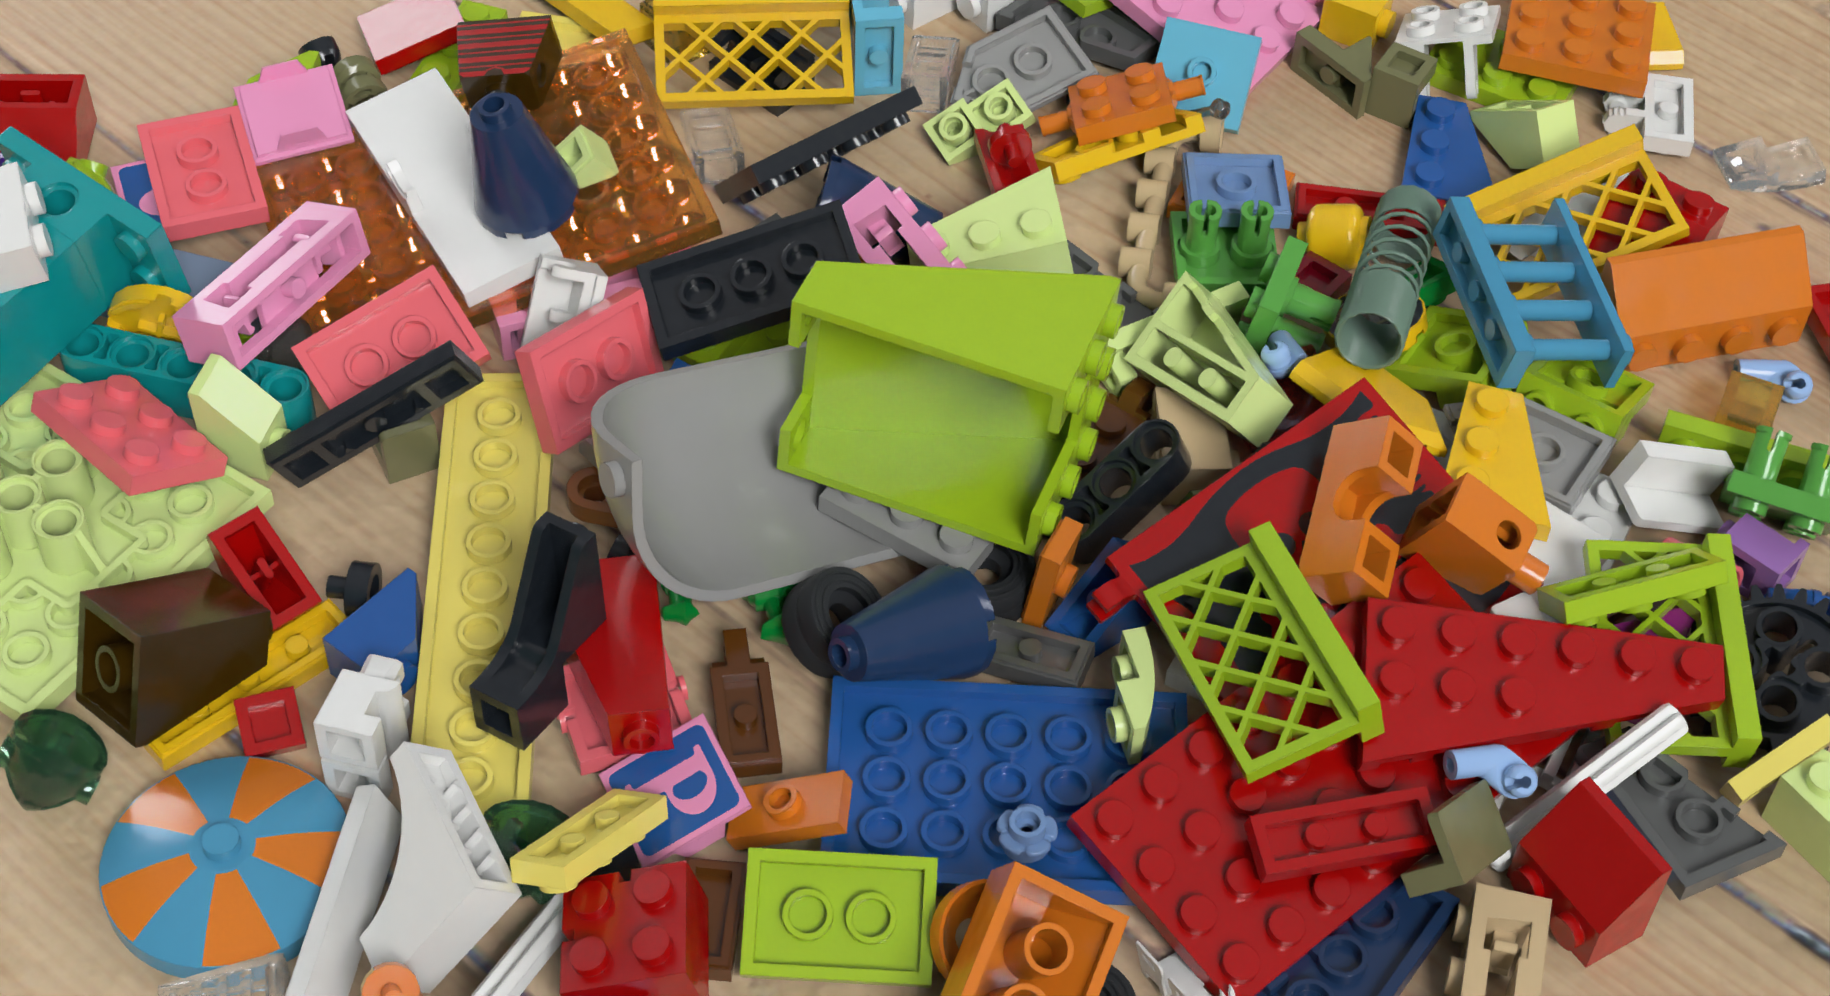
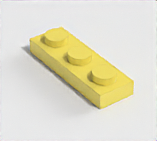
M612 789L509 858L512 883L538 886L541 892L547 894H560L575 889L578 882L598 868L610 864L613 857L630 845L642 841L648 832L668 819L666 795Z

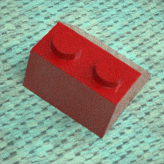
M1638 168L1631 171L1616 189L1641 195L1646 180ZM1657 171L1689 226V236L1661 248L1717 239L1729 208L1715 202L1710 195L1704 192L1692 191L1668 180L1663 173ZM1651 191V194H1650L1649 197H1650V198H1653V199H1656V197L1654 196L1653 192ZM1609 199L1601 218L1628 225L1636 206ZM1644 209L1636 228L1655 233L1671 226L1665 214ZM1596 229L1588 249L1608 253L1619 247L1622 236Z
M1589 776L1580 781L1519 841L1506 876L1511 880L1514 891L1552 899L1549 926L1554 938L1561 947L1571 951L1583 966L1587 968L1643 936L1673 868Z

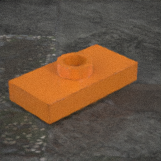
M1067 516L1059 521L1039 556L1021 615L1022 623L1042 628L1058 598L1065 599L1069 594L1079 572V567L1071 563L1084 524Z
M845 770L742 786L752 808L729 821L726 840L736 851L749 849V847L756 848L847 834L853 781Z

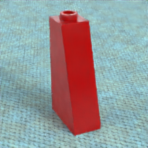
M636 555L599 559L607 619L566 661L613 756L646 754L654 751L674 749L657 579L644 567Z

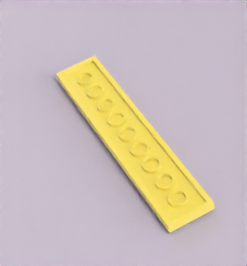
M482 373L483 382L447 402L444 407L411 742L451 750L495 841H529L535 740L523 751L477 728L469 686L493 660L510 627L532 528L546 511L550 512L554 454L543 453L521 374Z

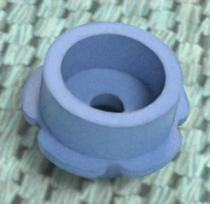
M1021 804L1014 811L1006 810L997 821L996 829L1001 833L999 843L1008 857L1021 863H1033L1042 859L1050 850L1051 841L1056 840L1058 835V827L1054 818L1045 816L1043 809L1033 804ZM1023 827H1030L1033 831L1024 832L1021 829Z

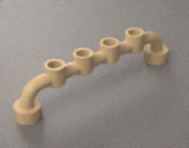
M1204 113L1202 118L1206 132L1145 152L1144 175H1152L1151 179H1138L1135 206L1144 210L1143 213L1130 212L1127 226V242H1134L1135 247L1122 246L1118 275L1119 277H1127V284L1137 291L1136 300L1152 311L1162 305L1176 285L1175 282H1165L1163 292L1149 288L1147 281L1150 280L1152 275L1154 251L1160 241L1162 217L1168 206L1170 183L1176 172L1178 149L1184 143L1199 142L1200 152L1220 153L1224 136V114Z

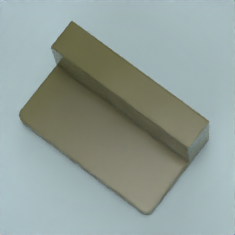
M1485 779L1471 783L1428 813L1427 819L1439 851L1422 858L1403 872L1401 877L1409 898L1464 885L1512 848L1489 784Z

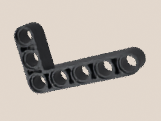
M1152 419L1139 425L1077 484L1071 500L1064 497L1061 498L1059 504L1064 505L1061 519L1067 516L1081 524H1090L1087 531L1080 535L1072 561L1080 564L1093 563L1112 537L1124 538L1189 474L1192 465L1191 456L1178 430L1172 423L1163 419ZM1171 448L1164 457L1151 459L1153 454L1159 449ZM1131 486L1123 496L1111 498L1113 492L1119 487Z

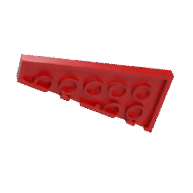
M1368 597L1363 606L1361 670L1380 700L1385 733L1362 743L1358 736L1357 772L1377 769L1380 764L1409 759V762L1412 763L1432 759L1434 754L1445 753L1446 750L1491 744L1509 746L1560 737L1563 732L1590 728V731L1612 728L1618 722L1645 718L1666 703H1670L1682 715L1718 709L1725 701L1723 645Z

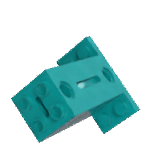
M12 126L0 134V151L5 159L2 166L17 162L27 182L36 181L38 183L46 205V214L38 215L39 223H44L48 230L54 255L45 257L49 281L0 293V406L109 308L115 293L136 283L137 285L167 286L186 294L192 291L161 223Z

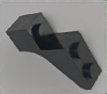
M548 511L536 521L531 531L507 635L493 660L469 686L476 727L523 751L569 705L563 663L607 619L596 533L588 530L585 526L577 522H570Z

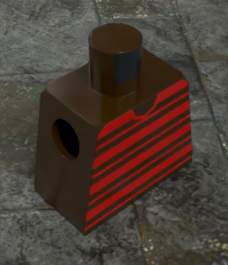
M551 15L457 23L459 77L470 109L480 99L491 93L513 94L521 100L527 110H537L543 106L562 58V48Z

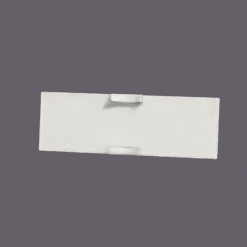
M436 68L345 111L352 128L469 309L534 277L540 254L563 257L560 246L550 232L530 239H523L522 233H505L506 239L495 236L483 227L474 208L470 117Z

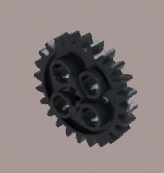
M1776 584L1772 597L1764 598L1757 585H1752L1748 601L1744 602L1741 598L1763 738L1752 758L1759 748L1767 750L1768 754L1824 715L1828 714L1830 716V682L1822 683L1815 681L1807 674L1808 672L1817 671L1824 673L1830 678V616L1826 614L1830 600L1824 598L1814 607L1806 604L1807 589L1801 588L1792 600L1785 597L1782 584ZM1695 620L1692 624L1691 634L1697 629ZM1765 633H1781L1788 638V641H1773ZM1813 644L1815 646L1797 655V652L1805 645ZM1788 664H1790L1788 673L1786 675L1782 671ZM1767 672L1771 676L1763 683L1765 673ZM1763 706H1780L1789 715L1781 717L1771 715L1765 711ZM1698 713L1689 714L1690 717L1701 716ZM1705 720L1703 728L1705 735L1712 734L1711 723Z

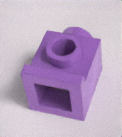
M1748 513L1736 523L1730 519L1727 520L1717 531L1718 534H1731L1735 564L1742 567L1744 572L1739 592L1747 599L1752 585H1757L1763 596L1769 587L1775 588L1776 584H1782L1783 588H1786L1795 579L1810 546V543L1802 538L1794 544Z

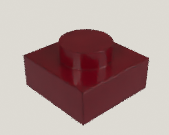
M1309 251L1303 256L1295 276L1299 278L1298 283L1337 300V298L1343 296L1349 290L1353 274L1313 251Z

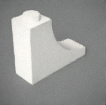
M404 741L389 758L399 786L402 813L401 839L396 867L386 896L377 914L359 939L371 964V969L384 962H398L406 965L415 974L421 993L430 994L518 900L522 893L517 883H512L511 871L451 750Z

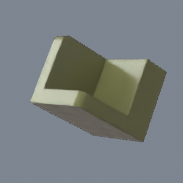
M1393 42L1373 69L1365 113L1402 128H1408L1413 122L1418 96L1435 74L1438 59Z
M430 413L414 422L381 432L379 434L380 442L372 446L389 484L438 469L440 451L436 425Z

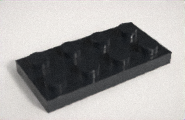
M915 86L907 88L750 165L714 187L723 204L740 197L743 205L783 184L785 185L827 164L832 154L841 157L910 122L911 120L907 112L923 104Z
M840 199L637 265L656 339L664 361L790 321L792 300L816 261L861 263Z

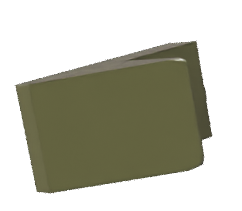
M1311 25L1296 32L1290 69L1355 119L1364 116L1371 83L1372 37L1368 36L1350 47L1342 49Z

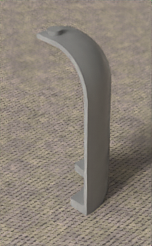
M807 341L802 342L799 348L787 345L635 378L612 388L602 395L593 406L591 411L593 450L600 486L610 511L632 552L662 585L674 593L699 601H728L800 583L827 568L847 567L853 569L903 556L892 550V548L818 511L819 496L827 487L826 485L776 469L780 428L802 393Z

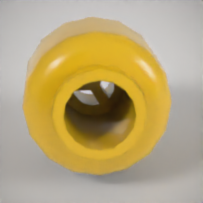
M1354 203L1317 204L1311 208L1307 222L1298 223L1297 239L1308 243L1306 253L1313 251L1345 270H1353L1358 266V261L1370 230L1372 217L1364 216L1361 207Z

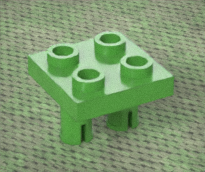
M1202 200L1193 201L1189 206L1188 222L1186 211L1170 212L1169 235L1175 283L1187 271L1210 292L1237 281L1241 282L1249 296H1251L1255 286L1265 289L1267 284L1258 281V278L1270 251L1277 254L1274 228H1270L1274 216L1272 205L1266 201L1259 200L1256 215L1252 216L1254 201L1244 202L1241 206L1239 227H1219L1222 208L1221 205L1213 200H1207L1204 215H1201Z
M1288 236L1280 255L1270 251L1258 278V281L1267 285L1265 289L1258 286L1254 287L1243 312V316L1250 318L1251 322L1248 324L1240 320L1238 324L1239 329L1259 357L1263 347L1267 345L1270 335L1278 330L1289 332L1307 354V357L1318 354L1326 334L1318 333L1283 317L1284 313L1329 332L1342 303V300L1338 298L1336 300L1298 283L1299 278L1295 275L1308 243L1292 236Z
M1757 425L1756 434L1743 471L1732 470L1724 482L1718 501L1730 504L1727 512L1739 518L1748 513L1761 521V518H1765V516L1783 521L1782 530L1784 532L1804 539L1815 540L1816 536H1821V534L1827 536L1830 533V456L1825 469L1823 468V463L1829 446L1821 443H1812V450L1799 487L1795 489L1776 482L1789 442L1792 441L1793 436L1779 430L1776 433L1771 450L1768 451L1767 446L1774 428Z

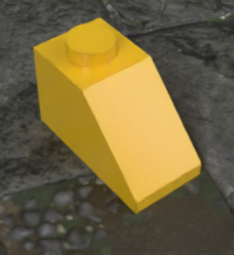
M1324 0L1318 31L1329 39L1347 46H1351L1370 36L1372 37L1373 49L1380 37L1387 39L1396 21L1397 12L1391 10L1393 0Z

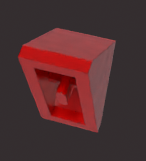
M258 506L207 535L206 539L222 577L271 611L270 617L273 624V632L321 604L322 599Z

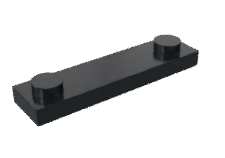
M449 340L264 448L266 464L296 487L301 488L380 442L379 434L381 432L414 422L484 381L480 366Z

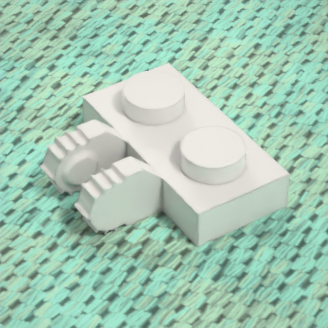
M1648 73V81L1642 99L1613 92H1607L1603 95V103L1607 112L1605 115H1602V123H1604V131H1607L1608 134L1635 124L1643 138L1645 151L1663 155L1690 156L1694 144L1693 79Z

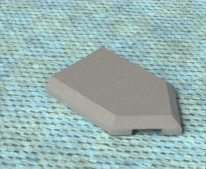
M1048 5L967 47L957 86L954 87L950 100V106L961 98H964L966 103L969 104L1008 78L1030 111L1033 112L1068 94V86L1076 85L1085 77L1099 75V72L1051 6Z
M1524 397L1545 500L1565 513L1572 515L1608 461L1617 439ZM1463 402L1445 404L1443 408L1454 436Z

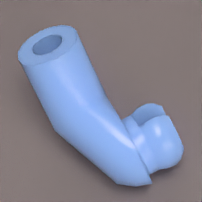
M1278 330L1272 333L1268 338L1267 345L1263 347L1260 354L1263 363L1275 379L1288 377L1302 359L1307 358V354L1286 330Z
M1736 359L1734 361L1733 382L1735 384L1762 385L1783 402L1791 404L1802 403L1812 392V378L1790 361L1768 359Z
M1491 744L1446 750L1444 753L1443 769L1450 780L1479 777L1482 780L1485 779L1489 786L1501 795L1510 799L1529 797L1538 786V777L1535 770L1504 745Z

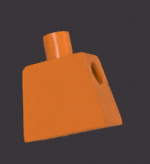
M1468 472L1416 507L1399 544L1398 555L1408 560L1414 554L1419 553L1444 579L1478 595L1485 594L1505 581L1531 595L1542 585L1549 571V565L1528 553L1537 533L1535 522Z

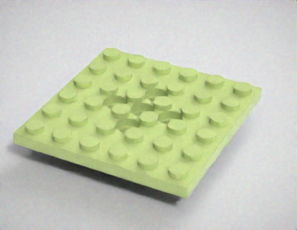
M47 363L0 406V712L30 731L76 689L80 591L207 568L215 560L206 539L209 533L256 506L259 507L264 515L274 505L272 492L269 488L227 464L225 474L222 477L128 496L31 412L35 391L58 388L65 383H83L50 363Z

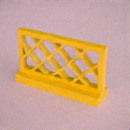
M653 0L657 109L854 104L849 18L850 0ZM818 27H839L840 39L828 50L810 37ZM770 28H783L793 36L779 51H776L761 37ZM734 29L744 39L728 53L713 41L712 38L721 30ZM664 31H686L696 40L681 54H678L665 43ZM800 44H803L819 57L804 73L786 59ZM752 45L770 59L755 74L737 60ZM702 47L707 48L721 60L706 75L688 62ZM840 51L841 61L835 57ZM665 56L672 61L666 68ZM828 65L842 76L843 88L823 89L812 78ZM777 66L796 80L786 90H773L763 82ZM729 67L747 81L737 91H723L714 83ZM679 69H682L697 82L688 92L666 93V81Z
M1635 124L1465 196L1470 197L1476 214L1483 224H1521L1523 218L1531 214L1546 215L1554 198H1564L1568 206L1571 197L1582 192L1600 197L1593 215L1570 210L1573 219L1578 225L1587 227L1583 236L1587 249L1596 229L1622 236L1619 247L1608 253L1588 249L1599 274L1603 271L1607 257L1659 249L1689 236V226L1645 152L1643 138ZM1638 168L1646 180L1641 195L1614 188L1618 177ZM1651 191L1653 192V194H1654V196L1656 197V199H1653V198H1650V197H1649L1650 194H1651ZM1609 199L1636 206L1628 225L1601 218ZM1644 209L1665 214L1671 226L1655 233L1636 228ZM1512 245L1501 246L1497 255L1500 261H1510L1506 260V257ZM1533 245L1540 247L1534 261H1544L1545 255L1541 246ZM1524 283L1522 289L1512 293V295L1515 296L1516 300H1539L1560 291L1557 283Z

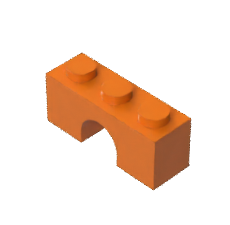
M1390 415L1333 425L1299 563V569L1312 591L1330 605L1347 604L1352 601L1364 602L1368 597L1388 599L1400 546L1373 525L1370 519L1376 509L1387 500L1394 497L1412 495L1423 443Z

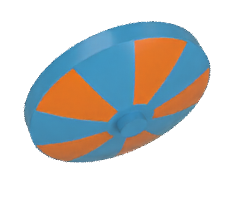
M251 756L224 757L197 763L170 774L149 787L128 806L115 823L103 848L99 867V889L113 930L125 947L138 959L154 969L184 979L197 981L235 980L269 971L299 955L346 818L342 805L335 795L313 775L291 764L269 758Z

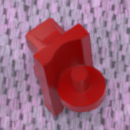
M1004 123L998 126L996 132H990L985 129H976L974 131V143L991 194L1039 171L1032 151L1030 135L1024 129L1023 124L1011 126L1008 123Z

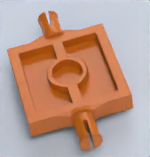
M1162 62L1153 65L1151 63H1138L1128 67L1122 73L1106 77L1092 75L1081 79L1076 85L1068 86L1070 103L1066 107L1067 110L1038 116L1043 137L1071 129L1077 135L1079 146L1176 122L1174 110L1178 104L1177 102L1202 95L1205 96L1206 92L1201 74L1196 77L1172 82V80L1166 77Z

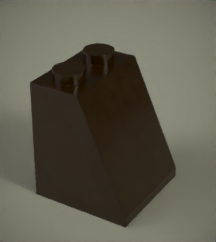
M210 568L80 591L76 701L135 748L146 746L267 665L268 644L273 634V624L270 617L271 611Z

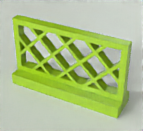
M1270 521L1248 530L1250 543L1143 591L1148 607L1248 784L1355 734L1364 743L1385 733L1381 703L1378 696ZM1245 566L1248 567L1254 577L1248 594L1219 588L1225 575ZM1261 591L1265 595L1266 599L1259 598ZM1182 595L1201 598L1193 619L1169 614L1164 603ZM1213 602L1242 608L1233 629L1205 623ZM1253 611L1278 617L1280 625L1274 639L1245 632ZM1179 631L1187 633L1185 640ZM1288 635L1293 644L1285 642ZM1199 636L1227 643L1219 664L1193 657L1192 652ZM1239 646L1268 653L1260 675L1231 668ZM1279 656L1305 662L1308 668L1301 685L1271 678ZM1205 676L1213 678L1210 685ZM1315 680L1321 690L1312 688ZM1225 681L1254 688L1246 710L1219 703L1218 696ZM1265 691L1295 698L1287 721L1257 714ZM1306 702L1331 707L1339 719L1320 729L1298 724ZM1231 722L1240 724L1237 732ZM1251 727L1280 734L1281 737L1276 749L1252 760L1244 747Z
M1707 533L1702 544L1586 539L1582 548L1585 575L1602 571L1600 559L1620 560L1625 565L1694 547L1726 560L1729 583L1707 588L1706 594L1696 599L1678 600L1669 598L1654 612L1649 610L1632 614L1642 622L1632 633L1645 634L1651 629L1660 637L1723 645L1725 701L1718 709L1698 713L1711 723L1712 737L1692 736L1687 732L1660 754L1716 756L1721 758L1722 767L1746 768L1763 738L1731 534ZM1676 605L1696 621L1697 629L1687 639L1661 619ZM1607 615L1600 616V621L1592 625L1593 628L1620 631L1608 621ZM1621 722L1615 723L1612 728L1604 729L1606 747L1624 734L1621 730Z

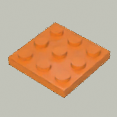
M1510 0L1498 69L1642 99L1648 81L1656 4L1645 2L1644 0Z

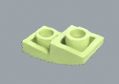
M1006 78L969 104L966 103L964 98H961L922 126L950 166L978 155L974 143V131L976 129L996 132L998 126L1004 123H1008L1011 126L1023 124L1024 129L1037 121L1010 80Z
M1145 626L1122 630L1119 655L1113 656L1111 660L1116 688L1113 707L1106 709V724L1111 741L1113 743L1121 742L1128 765L1140 763L1146 746L1154 699V660Z

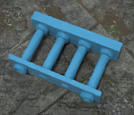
M1450 196L1433 231V236L1496 388H1517L1525 371L1533 361L1592 360L1604 388H1614L1624 369L1630 363L1635 350L1632 339L1623 327L1580 234L1578 223L1573 219L1565 199L1554 198L1541 224H1483L1476 214L1470 197ZM1490 245H1540L1547 262L1500 261L1494 255ZM1506 282L1557 283L1565 300H1516ZM1523 321H1574L1582 339H1533Z

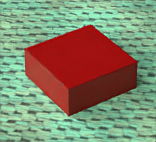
M294 686L233 699L245 756L266 758L307 748Z

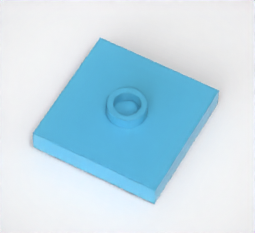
M1167 17L1155 64L1162 62L1165 75L1172 82L1196 77L1201 74L1206 92L1205 96L1202 95L1178 101L1176 109L1202 113V117L1204 113L1224 114V132L1238 135L1262 45V37Z

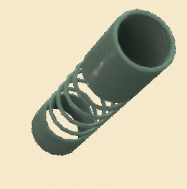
M1400 185L1388 190L1379 200L1334 332L1335 346L1340 355L1354 366L1362 369L1379 370L1392 365L1402 354L1417 306L1419 292L1423 285V278L1435 244L1433 231L1442 214L1438 201L1426 189L1414 185ZM1394 209H1409V210H1412V211H1414V212H1417V213L1420 214L1423 218H1421L1419 215H1416V214H1413V213H1409V212H1406V211H1402V212H1391V213L1386 214V215H1384V214H1385L1386 212H1389V211L1394 210ZM1395 216L1411 217L1422 223L1428 233L1423 235L1415 228L1403 224L1385 226L1383 221ZM1389 229L1408 230L1419 238H1402L1393 234ZM1375 247L1378 252L1373 253L1372 249ZM1383 255L1397 263L1412 264L1415 270L1406 271L1404 268L1393 264H1381L1376 257ZM1372 260L1374 265L1369 266L1368 262ZM1414 274L1418 275L1416 279L1413 277ZM1361 314H1375L1385 318L1391 324H1377L1368 321Z

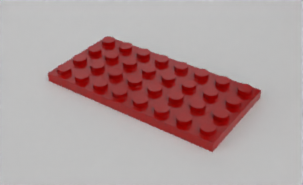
M1420 553L1414 554L1394 570L1389 597L1386 600L1474 611ZM1352 601L1331 617L1330 620L1361 669L1363 606L1366 601ZM1280 656L1271 678L1301 685L1308 667L1303 661ZM1315 680L1312 688L1321 690ZM1242 685L1219 703L1246 710L1254 688ZM1265 691L1257 714L1287 721L1295 698ZM1306 702L1298 724L1320 729L1339 719L1331 707ZM1206 712L1073 813L1066 825L1194 974L1201 979L1213 996H1220V989L1228 996L1229 984L1232 986L1235 996H1256L1265 986L1296 964L1319 942L1334 933L1351 916L1401 877L1403 872L1428 854L1260 883L1244 823L1250 815L1420 786H1427L1433 808L1436 809L1471 783L1482 779L1479 777L1458 780L1448 779L1443 769L1444 753L1434 754L1432 759L1410 763L1409 759L1382 763L1377 769L1357 772L1358 735L1355 734L1248 784L1209 713ZM1231 722L1237 732L1240 724ZM1251 727L1244 747L1253 760L1276 749L1281 735ZM1579 729L1563 732L1560 737L1506 747L1534 769L1574 736ZM1489 786L1494 800H1496L1501 794Z

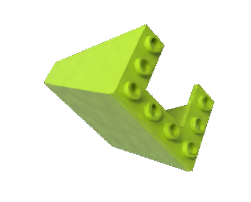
M816 261L791 304L788 345L799 348L806 336L807 344L802 393L780 428L776 469L1035 556L1043 536L1051 537L1061 520L1064 505L1059 504L1061 498L1064 497L1071 500L1074 495L1082 469L1080 466H1077L1079 460L1089 462L1097 442L1099 430L1090 427L1091 422L1097 423L1103 410L1107 390L1099 388L1100 380L1104 382L1107 380L1116 354V348L1109 347L1108 341L1109 338H1116L1125 312V306L1117 303L1121 279L1107 275Z

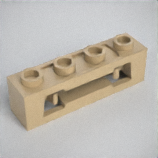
M1477 882L1469 906L1458 904L1455 912L1451 941L1461 943L1459 958L1450 956L1444 979L1443 994L1450 996H1485L1488 972L1508 976L1516 954H1519L1520 956L1506 989V996H1541L1552 899Z

